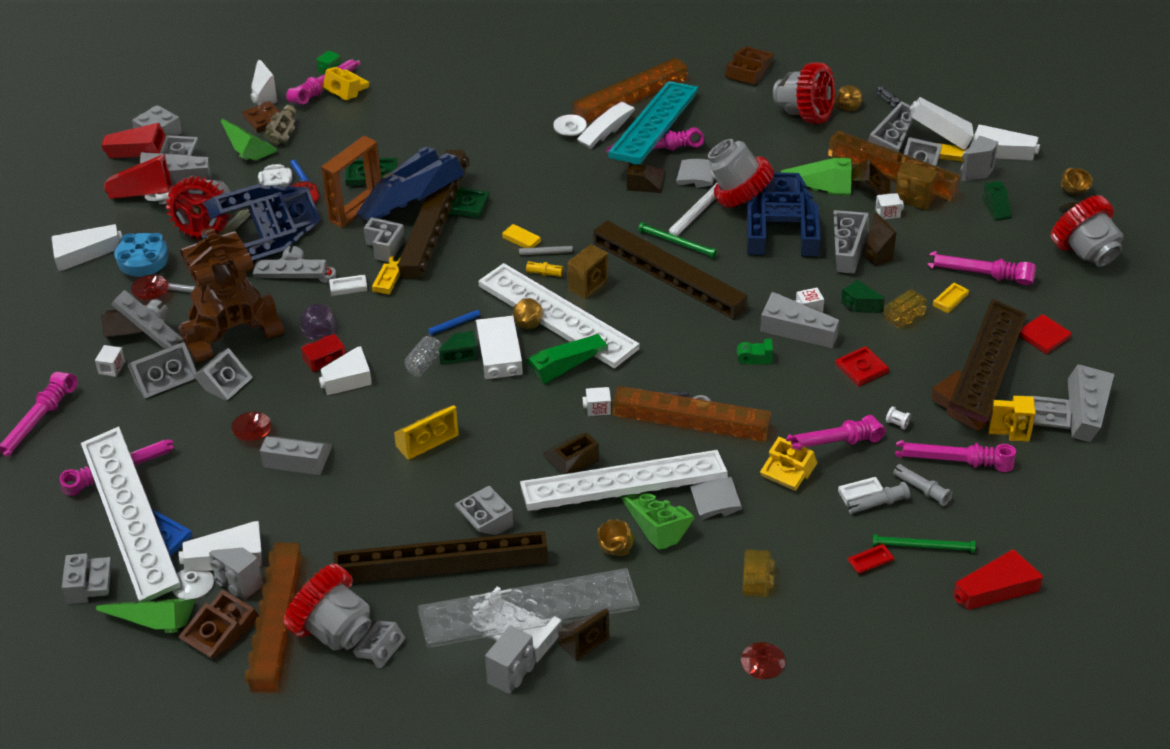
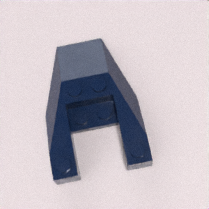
M429 147L421 148L418 151L419 153L413 155L391 173L382 177L356 213L357 217L367 221L370 218L379 219L390 214V211L394 208L408 206L407 202L415 198L419 201L463 176L464 172L457 156L447 153L440 156L439 159L435 149Z
M774 172L770 184L766 185V188L761 191L762 193H758L756 197L754 196L747 206V254L765 255L766 221L799 222L801 256H819L820 226L818 204H815L812 194L808 192L807 185L800 173Z
M256 184L214 196L205 202L211 219L244 209L249 210L260 237L258 240L244 244L253 262L284 251L285 248L321 220L310 191L306 187H279L278 185L266 186Z

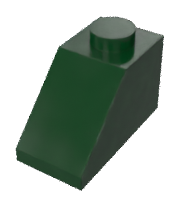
M1002 181L985 183L982 201L994 221L1011 219L1008 191Z
M859 280L842 289L841 304L853 312H883L885 297Z
M468 331L453 334L439 348L440 365L478 360L474 332Z

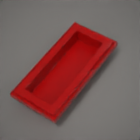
M882 544L848 557L847 560L859 575L895 560V558L886 546Z

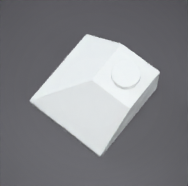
M258 60L251 86V99L258 106L269 101L273 104L277 103L274 76L264 63Z

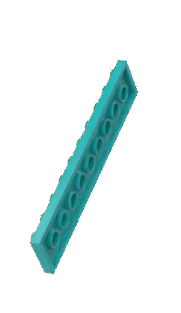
M668 81L610 149L608 158L615 159L616 161L630 162L631 164H641L696 96L698 87Z

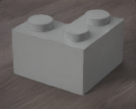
M370 218L364 227L366 245L373 246L374 259L389 262V258L391 256L395 257L405 242L403 224Z

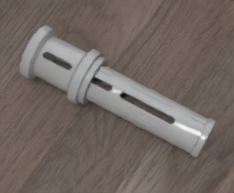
M901 464L896 466L900 471L894 469V476L922 490L927 498L932 497L939 501V505L945 506L948 504L952 497V490L944 489L936 481H928Z
M900 482L895 487H884L882 492L848 501L847 508L856 506L848 510L850 514H854L884 503L892 505L897 500L910 499V491L905 482Z

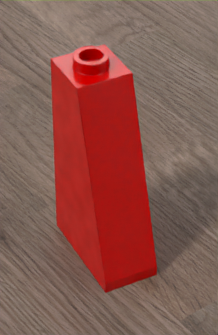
M158 122L105 135L101 147L108 158L141 157V152L159 154L166 135Z
M165 154L110 176L104 184V190L108 193L109 199L167 193L173 187Z
M1012 549L955 582L953 597L959 604L970 610L1037 592L1041 588L1043 575Z

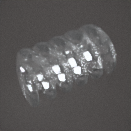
M423 337L404 360L407 371L414 376H422L435 358L438 357L439 348L442 344L434 337Z

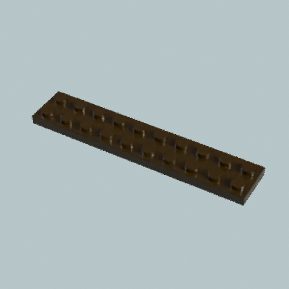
M995 299L991 300L948 404L949 408L965 414L976 421L986 422L1027 313Z

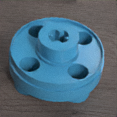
M130 233L121 238V242L115 249V258L119 269L125 274L146 276L156 273L166 265L168 261V248L160 233Z

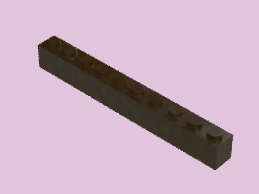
M446 150L444 153L457 156L464 175L426 196L397 265L402 279H422L427 271L429 260L432 259L434 248L437 247L438 238L442 234V228L447 222L448 213L451 212L452 203L456 199L457 191L461 187V181L465 177V171L470 164L465 150Z
M605 221L593 230L594 245L724 316L734 320L747 309V295L610 221Z
M545 531L337 551L333 552L334 564H338L349 572L352 576V583L547 564L548 550Z

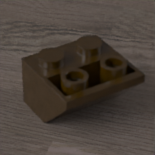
M117 310L105 311L106 314L101 315L103 334L106 338L144 333Z
M585 432L574 435L544 451L543 455L562 474L576 473L599 461V443Z

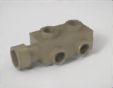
M286 105L280 113L277 111L271 118L273 121L266 126L267 131L264 136L276 147L281 142L284 144L290 137L288 134L295 128L293 118L296 114V109L291 105Z

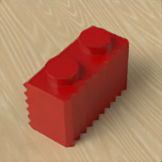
M336 334L325 336L321 340L301 347L302 359L312 372L322 369L346 354L345 346Z

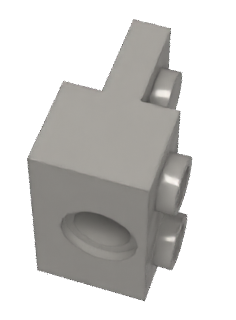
M87 553L66 555L62 591L67 604L88 603L89 597L109 595L112 566L110 557L89 559Z

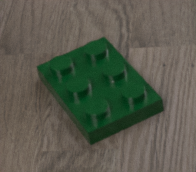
M397 157L379 158L382 179L383 176L391 173L398 167ZM357 159L346 167V186L366 185L363 159Z
M460 187L449 214L480 218L490 198L489 191Z

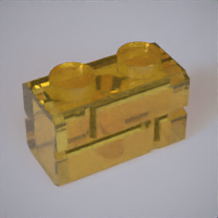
M909 289L885 305L883 317L888 322H892L897 328H901L905 324L909 325L914 318L925 313L927 300L924 296L918 295L913 289Z
M745 550L744 596L756 595L767 597L769 595V588L773 589L774 576H770V572H774V559H770L771 552L769 550Z

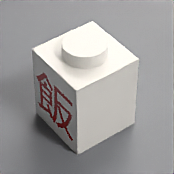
M897 193L877 195L875 209L883 219L900 218L904 204Z
M818 288L796 293V300L794 301L823 313L824 298Z
M103 346L95 359L98 374L114 377L118 375L125 363L122 348Z
M609 387L586 389V397H582L583 408H587V415H611Z

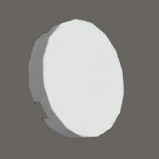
M280 164L267 166L258 175L259 183L266 186L278 185L279 187H286L292 182L293 178L290 168H284V165Z

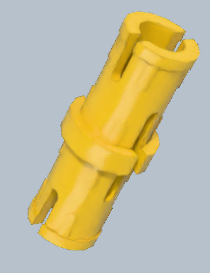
M528 261L526 266V273L541 274L544 277L546 275L562 277L564 272V266L551 265L548 262L535 263Z

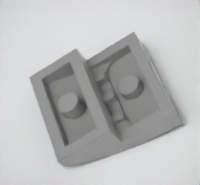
M682 160L676 179L678 186L694 183L696 188L713 185L714 177L710 171L709 160Z
M1031 395V397H1034L1036 413L1033 425L1070 429L1071 411L1069 400Z
M732 477L696 483L690 486L702 520L718 513H722L725 517L743 509Z

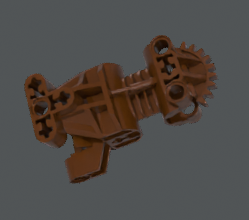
M208 228L202 230L203 240L180 248L182 259L197 285L191 292L190 298L193 303L188 313L189 320L181 323L178 326V330L195 364L214 358L210 343L219 341L228 328L246 323L253 329L261 327V332L266 339L285 333L283 324L277 315L272 295L268 293L261 296L260 292L246 277V271L254 269V264L236 231L220 236L215 233L214 229Z

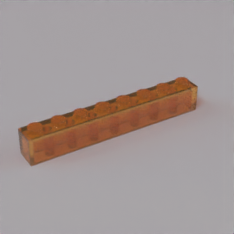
M675 57L572 102L573 115L582 117L587 124L598 119L602 114L620 102L630 105L659 92L668 81L680 83L687 80L688 66Z
M837 131L830 138L829 156L851 158V164L856 166L869 159L882 173L894 180H897V173L903 164L909 162L938 171L935 195L951 200L958 192L961 175L841 131Z
M623 386L617 387L612 401V416L763 442L767 440L771 425V411Z
M274 542L273 551H269L270 566L266 567L265 577L267 581L262 586V595L264 597L263 600L259 601L260 617H256L255 628L257 632L252 636L253 652H249L248 657L250 668L245 671V683L249 684L250 693H277L289 630L285 626L284 615L295 597L302 559L300 543Z

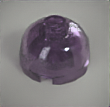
M313 304L305 308L300 316L302 334L310 339H318L321 336L325 337L334 334L337 330V318L334 311L324 304Z

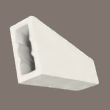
M921 97L918 98L917 102L914 101L910 107L912 118L964 150L967 148L974 137L972 123Z
M978 125L973 137L974 141L979 135L998 141L996 159L1033 160L1034 155L1038 154L1040 144H1038L1039 137L984 125Z
M116 224L52 236L54 259L58 272L115 251L122 238L121 230L117 231Z
M259 521L183 542V551H179V563L184 564V572L213 570L210 564V551L242 547L256 556L259 566H262Z

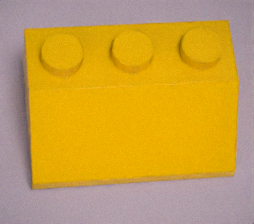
M454 405L437 411L394 432L396 447L407 460L459 435L457 411Z

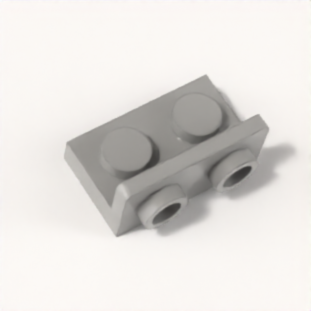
M377 621L355 647L353 653L357 658L372 659L377 668H382L405 640V636L396 622Z

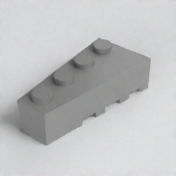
M901 101L869 135L866 150L895 164L913 120L911 117V106Z
M141 152L140 164L163 154ZM165 154L172 186L191 176L194 179L200 176L201 180L206 177V180H211L208 157Z
M834 210L837 272L855 273L869 232V214Z
M772 292L761 315L760 331L833 349L838 337L839 320Z
M1078 364L1069 376L1068 390L1072 438L1091 442L1100 430L1114 377L1113 373Z

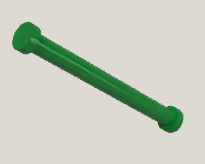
M641 222L638 227V231L641 233L646 232L704 253L712 259L717 255L718 250L716 248L711 249L647 226L644 222Z
M873 534L872 547L884 544L887 546L970 551V553H975L976 548L974 540L970 542L878 537L877 534Z

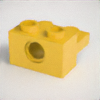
M334 67L326 70L323 88L329 90L330 93L340 96L343 100H350L357 97L358 91L369 88L370 82L348 70Z
M1013 396L1012 401L994 400L988 427L989 434L1009 435V441L1030 442L1036 414L1034 397Z
M778 437L769 451L770 457L761 469L760 474L764 478L796 491L803 479H808L817 465L814 451L807 448H801V450L793 449L791 441L786 442V439Z

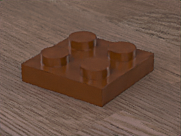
M269 101L241 113L242 118L258 133L266 130V126L273 121L271 119L277 111L280 113V111Z

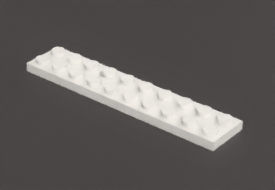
M504 263L478 281L479 287L512 307L523 298L536 300L543 309L540 324L570 342L599 334L608 345V348L594 355V357L613 368H616L639 350L638 342Z
M116 427L82 442L83 451L139 601H151L181 587L120 428Z
M718 450L520 481L527 511L559 507L572 503L578 504L591 500L596 501L609 497H620L628 494H639L652 490L658 491L671 487L677 488L683 485L728 478V473Z

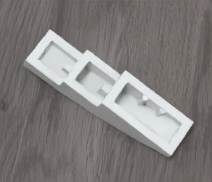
M620 102L596 119L578 137V142L592 149L599 140L604 141L611 132L616 133L634 112L635 108Z

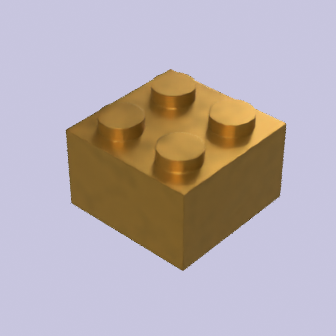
M905 162L897 173L895 193L898 194L900 200H903L904 204L927 210L934 200L938 171Z
M592 244L567 262L568 290L584 299L608 281V253Z

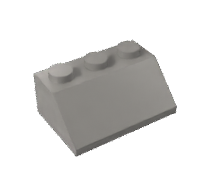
M184 342L128 364L133 380L144 399L195 379L194 375L197 373Z
M266 437L260 449L262 465L264 468L321 475L332 444L282 437Z

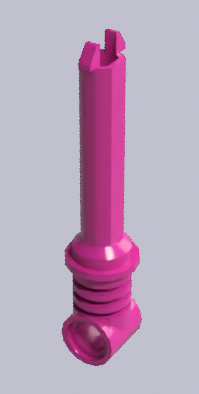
M348 60L339 65L338 68L351 72L360 65V61ZM325 74L319 78L309 77L300 86L290 88L286 95L288 102L304 105L311 97L319 96L323 90Z
M694 127L686 130L685 133L684 131H681V133L678 131L676 134V132L669 131L653 149L667 148L674 151L678 146L682 148V145L683 147H686V145L688 147H699L704 142V135L700 129ZM693 134H699V138L696 141L691 140ZM612 147L606 148L607 153L610 151Z
M937 251L930 253V256L935 257L934 263H928L931 269H934V267L988 274L996 278V281L1006 277V280L1010 278L1013 281L1015 279L1017 283L1022 285L1034 284L1037 266L1030 262H1019L1018 265L1016 263L1012 265L1011 262L1007 264L1002 258L994 262L939 255Z
M57 371L51 375L50 384L44 391L37 393L36 404L0 444V453L3 452L4 457L12 454L14 449L46 412L55 411L58 408L59 401L67 392L71 393L76 389L78 383L77 377L74 374Z
M867 415L860 421L847 420L838 428L793 436L789 434L786 442L791 441L792 448L796 450L838 441H844L849 445L867 439L871 442H877L885 435L886 428L873 415Z
M163 440L131 452L130 455L134 465L169 453L174 448L171 445L174 444L173 440ZM87 466L84 467V470L80 468L79 472L78 470L69 469L60 475L61 491L67 496H75L81 489H84V486L89 487V484L92 486L95 482L91 469ZM68 481H74V482H75L74 484H71V485L66 484Z
M904 440L896 443V446L903 447L902 452L895 451V455L899 458L904 456L963 461L973 465V468L982 464L983 466L988 464L991 467L993 464V467L1001 472L1013 470L1016 449L1009 444H1000L994 450L993 447L988 449V446H985L983 449V446H980L978 443L964 448L905 443Z

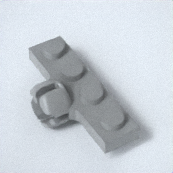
M291 246L284 249L282 258L279 260H257L253 275L254 278H324L327 263L326 260H304L305 255L302 249L294 246L292 253H290Z
M124 290L112 302L111 305L164 349L178 345L183 339L164 323L169 310L166 305L160 310L157 308L162 301L152 300L148 305H142Z

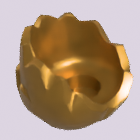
M853 85L843 86L838 90L835 105H837L838 109H844L846 112L856 111L863 101L862 92Z
M1068 168L1062 174L1061 188L1068 194L1077 196L1090 189L1093 178L1084 169Z
M523 298L514 305L513 317L516 326L524 329H533L539 325L543 316V309L539 302L532 298Z
M618 518L615 521L609 519L606 523H602L601 527L597 530L598 544L604 553L614 556L629 554V550L634 544L635 535L631 532L630 527L625 521L622 522Z

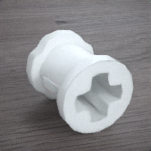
M892 406L887 413L886 423H894L905 430L910 422L911 413L907 412L905 414Z

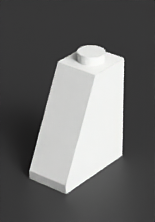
M361 346L321 369L322 377H319L321 389L325 388L327 395L372 385L370 370Z

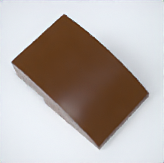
M745 46L733 55V60L726 65L725 77L754 85L764 75L775 54Z
M957 370L932 388V401L947 408V415L979 431L990 422L991 411L986 422L983 423L948 407L962 373Z
M222 589L210 605L208 603L203 605L179 635V639L212 659L234 644L258 619L259 614L253 607Z

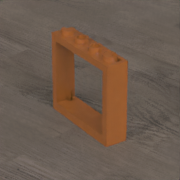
M366 136L361 137L321 166L329 222L340 228H343L357 217L356 213L375 185L381 180L377 141ZM363 155L367 189L344 206L339 172Z

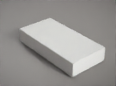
M365 275L329 280L331 296L368 291Z
M876 477L839 486L838 492L847 506L848 501L882 492L883 487Z

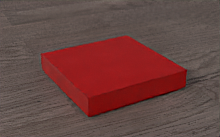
M1044 314L1022 327L1019 333V337L1045 354H1048L1070 339L1072 332Z
M867 346L835 361V365L858 387L889 373V367Z

